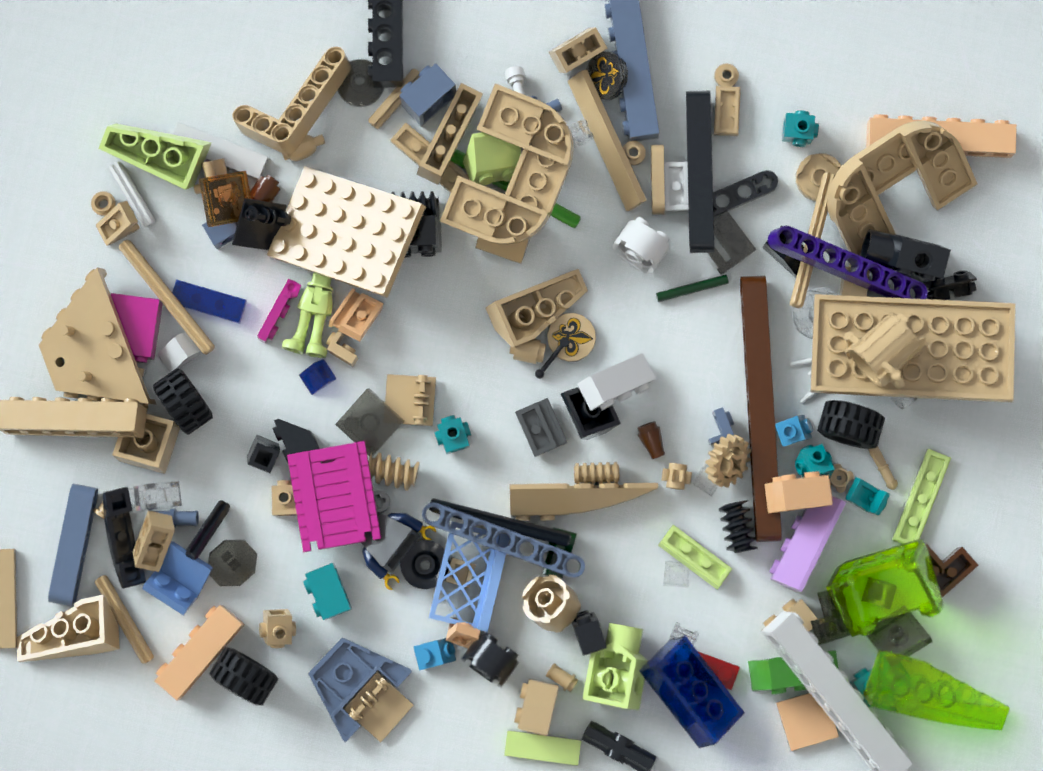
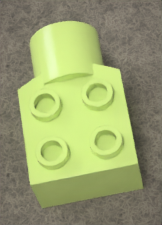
M609 623L606 638L607 648L593 652L590 655L583 700L625 709H640L648 660L639 653L644 629Z

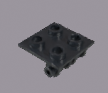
M244 198L232 245L269 250L280 227L286 226L291 222V216L285 212L287 205Z

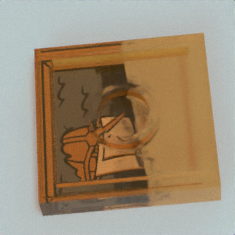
M246 171L200 178L199 183L207 226L214 227L238 222L244 198L251 199Z

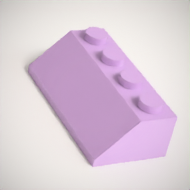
M832 496L833 505L807 508L802 516H796L791 526L794 532L791 538H785L780 548L783 554L780 560H774L769 570L772 573L771 580L796 593L803 591L846 504L845 501Z

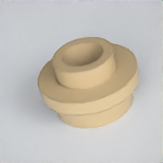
M726 63L716 69L714 78L719 86L732 87L737 83L739 73L735 66ZM725 71L729 72L731 78L725 79L722 73Z
M629 141L623 146L630 165H638L644 160L646 151L640 142ZM636 149L638 155L633 157L629 154V151Z
M105 191L96 193L91 200L93 211L100 216H106L116 206L115 198ZM103 200L108 201V205L105 208L100 207V202Z

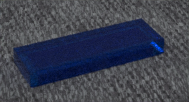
M177 279L172 292L184 308L239 324L247 303L246 299Z

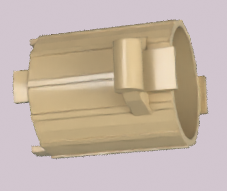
M894 313L888 314L861 339L854 336L852 332H847L844 335L848 346L845 350L847 358L849 360L852 359L862 373L882 388L889 382L893 383L896 388L903 387L904 380L899 370L921 352L922 347L926 344L923 336L917 339L914 331L906 324L909 319L902 313L897 317Z

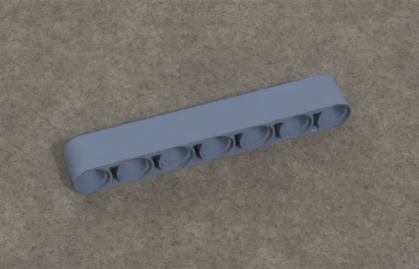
M429 503L422 510V519L430 526L553 572L575 578L582 575L585 570L583 559L575 554L438 503ZM431 507H435L440 511V518L434 522L426 517V511ZM453 516L462 518L463 527L460 530H454L450 527L449 521ZM476 525H483L486 528L487 533L484 538L478 539L473 535V528ZM501 533L507 534L510 538V543L505 548L498 546L496 542L497 536ZM523 542H529L533 546V552L530 556L521 554L520 545ZM548 550L556 554V561L552 565L546 564L543 560V555ZM571 559H575L580 565L578 572L574 574L570 573L566 567Z

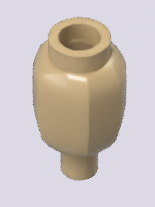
M307 134L293 153L283 154L285 161L290 159L296 162L313 155L317 146L325 144L323 135L312 137Z

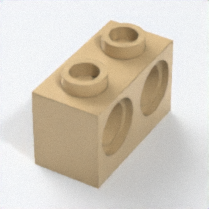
M148 510L133 549L135 567L156 572L160 571L175 532L171 515Z

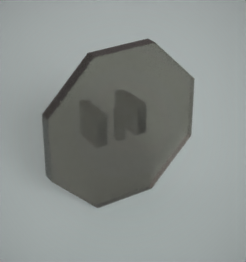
M224 540L209 553L208 564L213 568L209 576L219 586H241L255 574L257 552L245 540Z

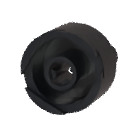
M487 632L484 636L480 634L479 639L470 645L461 659L463 662L467 659L470 660V668L491 683L496 679L499 681L497 686L502 688L519 664L516 660L518 654L509 647L503 649L498 646V640Z

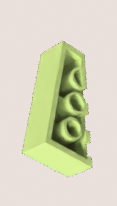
M116 123L107 126L98 149L187 190L195 185L202 168V163L205 161L212 142Z

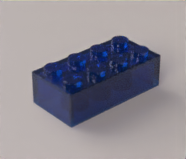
M685 635L670 639L639 670L698 748L715 745L745 713Z

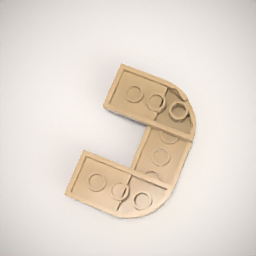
M495 83L477 130L523 148L505 194L458 176L440 222L493 243L515 244L537 234L549 220L570 169L574 145L567 123L552 107Z
M930 121L909 122L877 140L840 167L828 191L827 208L830 219L836 224L848 251L859 256L861 255L862 244L869 229L896 234L878 195L917 170L931 204L936 210L944 207L977 185L959 141L951 133Z

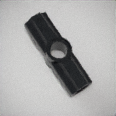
M590 721L581 740L603 751V754L621 764L625 763L637 771H650L657 758L654 754L635 745L634 741L617 732L613 733L593 721Z

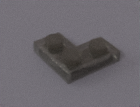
M836 587L817 593L824 617L812 620L811 625L814 635L819 641L818 645L852 635L850 622L846 617L843 597L839 592V588Z

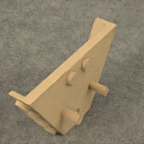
M97 267L87 274L86 282L82 288L77 289L72 294L71 302L67 308H63L57 314V321L52 328L49 327L42 334L39 348L56 391H63L64 397L78 398L79 394L87 395L88 399L99 402L104 397L114 399L116 402H124V399H135L145 408H148L149 404L157 405L155 399H150L108 290L104 279L107 275L106 270Z

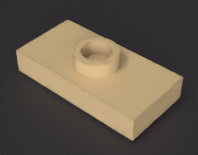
M716 86L714 135L738 136L740 87Z

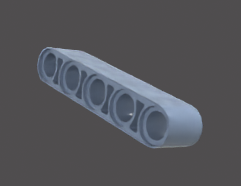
M74 483L70 488L48 594V602L72 607L76 603L94 518L93 510L96 508L98 488Z

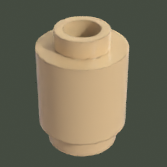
M533 339L516 347H510L509 354H514V360L536 364V362L542 363L546 344L541 343V340Z

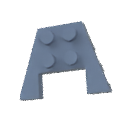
M342 637L308 675L342 740L346 743L361 727L343 709L350 699L378 670L396 687L412 673V670Z

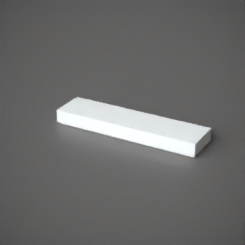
M177 123L173 135L212 142L205 160L213 161L224 158L226 168L257 180L262 176L268 161V157L181 123Z

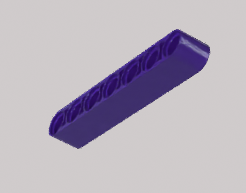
M782 226L774 229L768 235V243L772 249L886 298L913 299L910 296L911 288L915 292L914 299L927 298V287L922 282L791 226ZM780 233L785 235V244L780 241ZM802 242L807 245V253L802 250ZM824 251L829 255V262L824 260ZM846 260L851 265L850 272L845 267ZM868 270L872 273L871 281L867 277ZM889 279L892 280L894 284L893 290L890 289L888 285Z

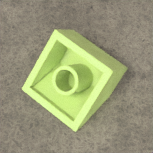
M483 132L472 134L463 160L469 180L481 185H488L498 181H510L521 155V147Z

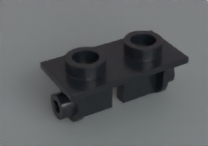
M963 270L955 272L954 276L936 277L935 281L930 280L923 282V284L930 291L927 294V299L949 300L951 299L949 290H953L955 298L972 295L977 289L975 282L971 281H975L977 278L971 272Z

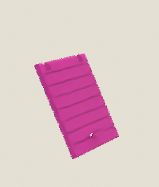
M365 441L287 455L303 553L312 551L310 542L317 541L318 550L366 542L365 532L372 531L373 540L381 539Z

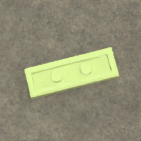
M672 525L658 544L659 547L717 590L732 571L731 567L675 525Z
M507 730L504 755L578 765L581 740Z

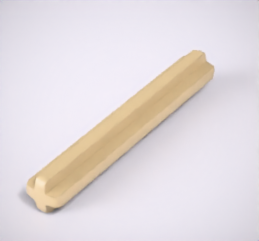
M106 575L99 577L95 580V584L101 595L106 596L118 624L139 660L143 664L151 661L154 658L153 653Z

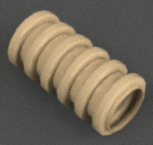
M594 462L591 465L575 463L574 481L576 484L591 482L594 485L595 482H599V484H603V482L618 483L619 464L617 462H614V464L606 462V465H602V462H599L598 465H595Z

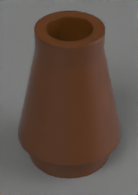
M656 421L639 426L637 428L639 432L637 436L649 452L651 459L665 455L660 426H657Z

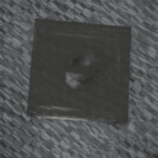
M906 605L864 631L868 640L890 668L933 642L931 636Z

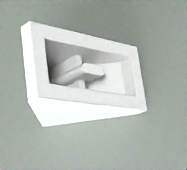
M184 332L175 336L157 354L168 370L172 372L176 368L180 369L201 355L202 352L188 334Z

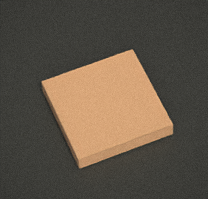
M810 693L776 703L790 751L839 737L834 722Z

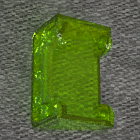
M922 539L848 560L836 568L826 586L852 637L858 635L867 636L874 632L878 621L918 609L922 616H936L941 612L944 604L928 549Z

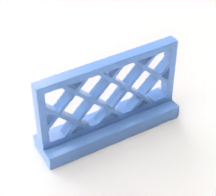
M452 521L450 527L454 530L456 528L461 529L463 524ZM473 528V532L479 533L475 536L476 538L487 533L486 529ZM449 533L428 618L451 624L465 622L458 612L470 605L475 615L473 623L469 624L473 628L488 632L506 554L492 548L482 552L479 545L470 540L458 546L453 538L454 534ZM503 533L499 534L496 538L498 546L503 548L508 546L509 536ZM453 542L456 548L450 551ZM473 542L480 554L467 561L461 548ZM458 551L465 563L452 570L448 563L449 555ZM490 551L489 557H488V560H487V558L485 557L484 554H486V553H488V552ZM482 557L486 563V569L483 573L476 576L470 563ZM446 566H447V568L449 569L450 573H448V574L445 575ZM467 566L474 578L461 585L455 572ZM452 575L459 587L446 594L442 583L444 579ZM484 576L483 582L481 584L479 578ZM476 581L481 589L480 594L471 600L464 587ZM461 590L468 602L456 609L449 597ZM440 591L444 595V597H442L441 599H439ZM446 599L453 612L445 617L435 615L437 604ZM478 600L477 607L475 608L473 602ZM455 614L458 620L449 617Z

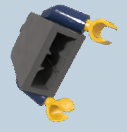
M380 513L378 521L381 539L373 540L372 531L365 532L366 542H361L364 546L362 553L366 566L379 579L383 578L385 580V586L389 590H393V588L388 585V579L394 578L399 583V578L395 574H388V571L393 573L420 537L417 533L420 532L424 540H432L425 536L426 529H431L433 532H436L433 526L425 527L421 521L407 513H390L387 516Z

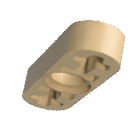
M651 145L652 215L665 213L664 145Z

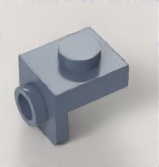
M723 407L712 412L720 435L710 438L708 440L709 445L719 444L720 437L726 438L727 434L734 435L731 428L734 425L732 416L729 411L725 412Z

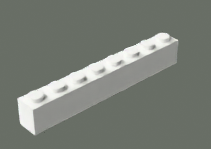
M781 612L761 631L872 771H906L913 764L907 757L908 752L894 741L893 733L878 721V714L863 702V695L857 689L851 687L848 683L849 678L847 675L836 668L833 664L834 659L818 645L817 637L805 629L802 618L794 612Z

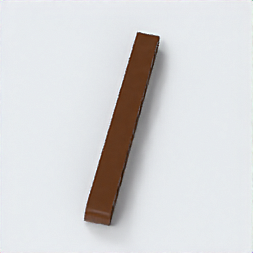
M765 276L740 277L749 445L751 449L754 528L756 542H774L782 540L781 512L768 514L764 485L772 483V478L778 477L767 284Z

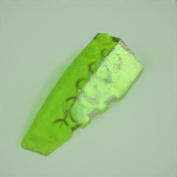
M878 650L863 694L869 705L874 708L940 723L980 729L1002 730L1010 709L1006 704L983 692L981 693L969 684L957 680L926 661L883 650Z

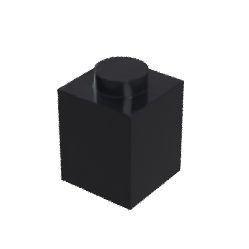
M256 434L247 454V464L271 473L280 453L279 443Z

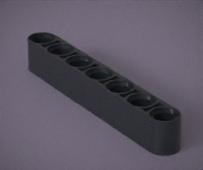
M710 90L686 91L690 253H714Z

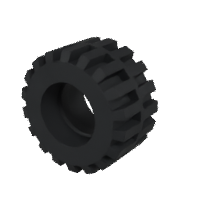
M176 368L153 384L155 394L185 434H191L213 418L212 411L183 370Z
M830 400L824 404L817 431L822 436L845 445L873 449L878 446L885 417L875 410L858 404Z
M228 647L224 648L209 673L214 681L252 704L262 706L278 681L277 676L271 670L247 655Z

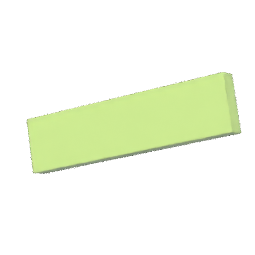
M927 449L893 535V541L916 549L951 457Z

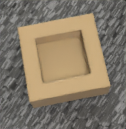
M452 557L450 560L452 570L465 563L463 560ZM470 563L474 571L476 564ZM467 566L455 572L461 585L470 581L473 576ZM452 575L445 579L446 582L458 585Z

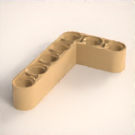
M335 46L329 48L324 53L279 120L248 105L237 107L232 114V118L241 133L283 154L293 153L351 70V64L344 50Z

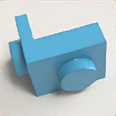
M805 415L795 416L775 424L781 444L784 447L812 438V424L808 418H805Z
M446 638L413 646L419 670L456 661L454 645L451 642L445 641Z

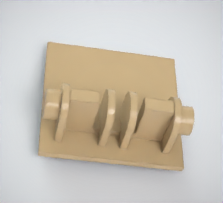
M387 374L384 423L433 426L436 377H428V375Z
M377 672L344 710L379 742H382L414 705Z

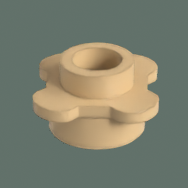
M837 463L833 465L835 470L829 481L830 485L835 487L837 492L842 493L846 490V485L849 481L853 480L854 475L851 471H847L842 468L841 464Z

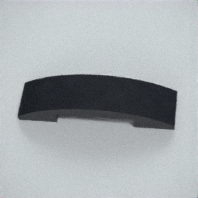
M128 487L103 492V512L107 540L114 568L123 589L146 582L144 569L135 567L133 549L136 543L130 517V511L133 510Z

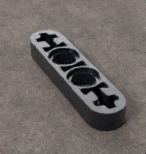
M765 170L713 192L714 217L773 192L778 185L776 174ZM764 176L767 179L773 180L770 188L766 185L760 186L758 188L760 193H756L755 185L761 183ZM746 185L750 187L751 195L748 198L739 196L738 188L740 186ZM719 195L727 196L729 205L723 208L719 207L715 201L716 197Z

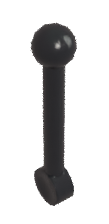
M563 337L560 339V345L542 368L536 370V378L541 379L544 377V372L564 347L570 344L569 338Z

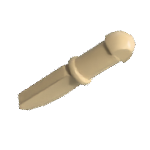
M879 447L868 449L878 467L877 470L880 471L886 482V487L891 490L896 489L898 485L897 479L895 480L888 467L889 464H886Z

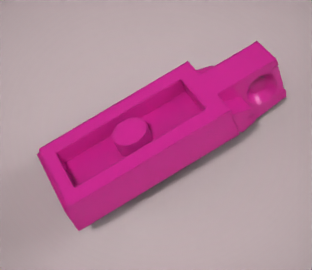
M288 278L257 335L258 340L266 343L268 338L273 340L279 327L275 326L279 317L284 319L290 308L287 302L298 297L301 288L299 283Z

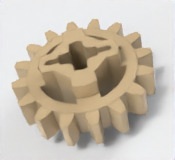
M727 434L726 438L720 437L719 444H713L714 449L708 452L711 457L705 461L709 465L705 470L709 474L708 480L720 487L728 488L730 483L736 484V478H743L742 473L744 470H748V467L745 466L746 462L751 461V458L747 457L751 449L747 448L749 443L744 438L735 434L734 436Z

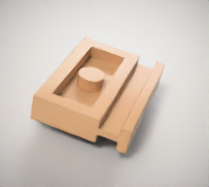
M352 288L330 319L329 327L332 328L334 326L339 329V332L360 342L381 312L384 303L364 293L359 294L355 292L356 289Z

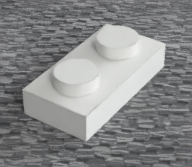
M664 162L665 212L689 211L687 162Z

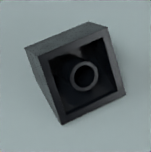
M579 387L561 393L581 439L589 440L603 435L621 424L613 405L604 410H601L600 407L590 410Z

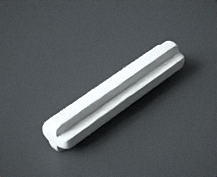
M120 161L115 162L110 166V170L142 225L144 227L152 225L155 219Z

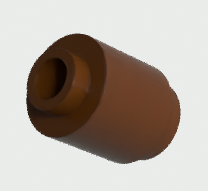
M270 175L266 177L260 176L248 193V199L273 202L281 190L278 187L279 182Z

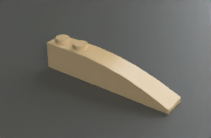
M568 483L510 484V516L521 521H530V516H540V521H553L555 516L590 512L633 500L658 489V483H624V485H619L618 483H603L599 485L580 483L574 484V486H569Z

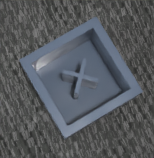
M436 63L432 67L426 66L419 73L420 77L414 83L408 82L401 89V94L399 95L402 107L421 127L447 105L456 94V84Z

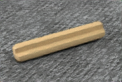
M412 69L403 79V86L396 87L369 118L368 121L374 128L379 129L400 106V91L408 82L414 83L420 77L418 70Z

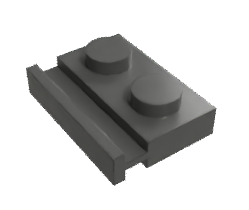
M548 398L515 412L534 457L567 443Z

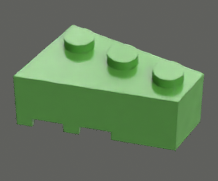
M836 650L826 651L834 659L833 664L838 669ZM782 657L748 661L752 691L771 690L772 694L786 693V688L794 687V691L807 690Z

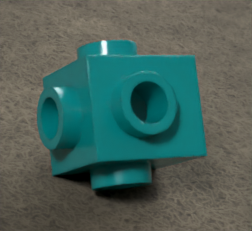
M801 110L795 111V113H786L783 121L782 142H792V145L796 147H806L807 144H811L813 138L818 137L819 123H815V116L810 115L808 111Z
M455 415L442 418V423L437 425L439 431L434 433L438 445H444L446 454L469 448L470 445L467 437L471 436L468 423H462L461 417L455 418ZM455 430L457 435L450 437L449 432Z
M823 444L803 447L795 460L796 471L803 478H805L804 473L819 471L820 476L829 475L830 479L835 470L831 454L825 450Z

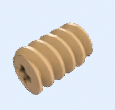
M371 452L369 467L371 479L375 476L376 484H380L384 478L386 486H390L394 480V485L397 489L402 483H404L405 491H408L412 485L414 488L420 465L419 461L416 462L414 467H411L410 459H407L404 465H401L400 457H397L393 463L391 455L388 454L386 459L382 460L381 452L375 458L372 457Z

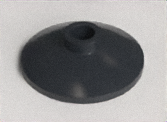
M431 540L416 541L400 562L401 572L405 580L410 585L419 589L436 587L445 549L440 544ZM425 560L430 562V567L427 570L421 568V563ZM446 566L445 575L448 574V570H449V569L447 568V566Z

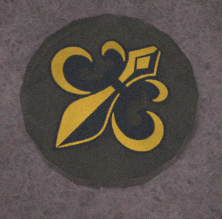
M601 52L589 61L586 70L593 81L600 99L613 100L619 97L622 93L620 91L626 86L628 79V70L623 58H620L614 52Z

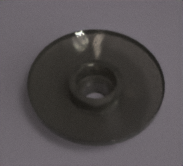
M365 59L350 61L351 70L338 88L339 95L345 102L356 107H365L375 103L381 97L384 87H374L373 80H368V65H373V62ZM359 77H362L365 80L364 83L361 85H358L355 82L356 79Z

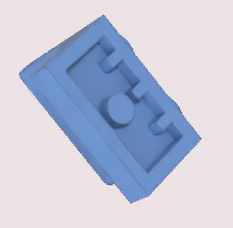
M172 541L160 571H155L145 582L142 589L184 616L198 599L213 568L199 558L196 560L188 558L185 555L186 549Z

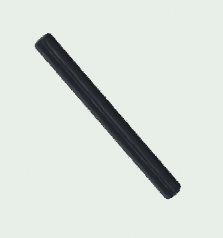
M435 498L431 499L430 502L438 503L527 537L566 547L569 546L571 541V534L568 532ZM429 508L431 512L440 514L437 508ZM453 516V518L462 520V518L459 516Z

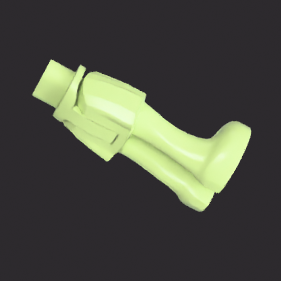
M313 272L312 280L307 283V287L297 306L301 311L296 333L291 339H285L282 342L283 349L303 354L307 330L311 317L314 315L312 335L305 354L310 357L326 358L327 349L322 345V333L326 317L331 316L333 288L330 287L331 278Z

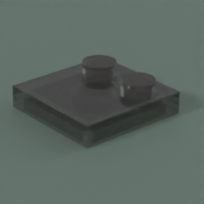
M367 388L335 425L354 443L365 441L367 455L370 457L372 452L373 457L405 421L370 388Z

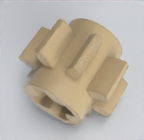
M669 463L668 469L663 468L661 481H667L666 488L684 490L685 484H691L692 472H687V465Z

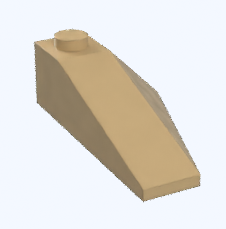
M576 269L497 300L487 306L486 311L495 331L513 348L535 339L588 290L579 269Z
M99 595L81 599L74 603V607L65 612L57 613L55 618L47 623H40L18 636L17 661L27 662L83 656L118 650L119 625L106 596Z

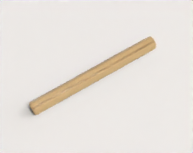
M828 172L824 173L808 231V234L821 239L828 212V191L835 177V174ZM805 244L803 252L807 253L808 248ZM800 262L790 300V306L799 309L804 305L813 266L804 262Z
M129 240L123 241L119 245L120 251L201 352L207 355L213 351L215 345L134 244Z

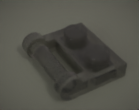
M728 211L714 220V236L731 259L726 262L715 246V252L708 253V255L717 265V271L720 275H723L755 252L756 248Z

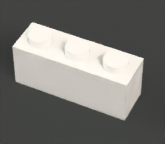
M641 353L595 373L577 385L590 410L598 407L604 410L614 405V400L616 399L622 402L633 396L631 394L633 391L636 394L646 391L650 388L648 384L655 380L656 377L644 354Z

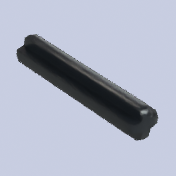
M223 500L218 501L186 549L185 555L192 560L198 559L229 512V503Z

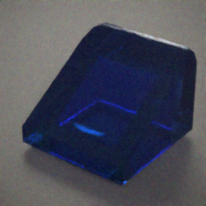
M324 359L314 362L299 374L311 395L336 380L334 373Z

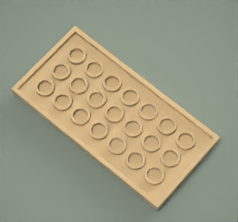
M815 294L810 393L1013 402L1015 303ZM894 313L897 317L902 313L909 319L906 324L914 331L917 339L923 336L926 344L922 347L921 352L899 370L904 380V386L896 388L893 383L889 382L882 388L862 373L852 359L849 360L847 358L845 350L848 346L844 335L847 332H852L854 336L861 339L888 314Z

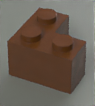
M928 544L919 547L904 561L936 598L944 597L979 566L963 547H957L945 559L941 560Z

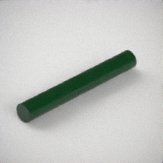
M725 274L657 292L656 297L657 301L661 302L729 284V281Z

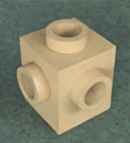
M288 609L263 610V623L259 624V635L271 648H283L285 644H292V636L296 635L295 621H292V614Z

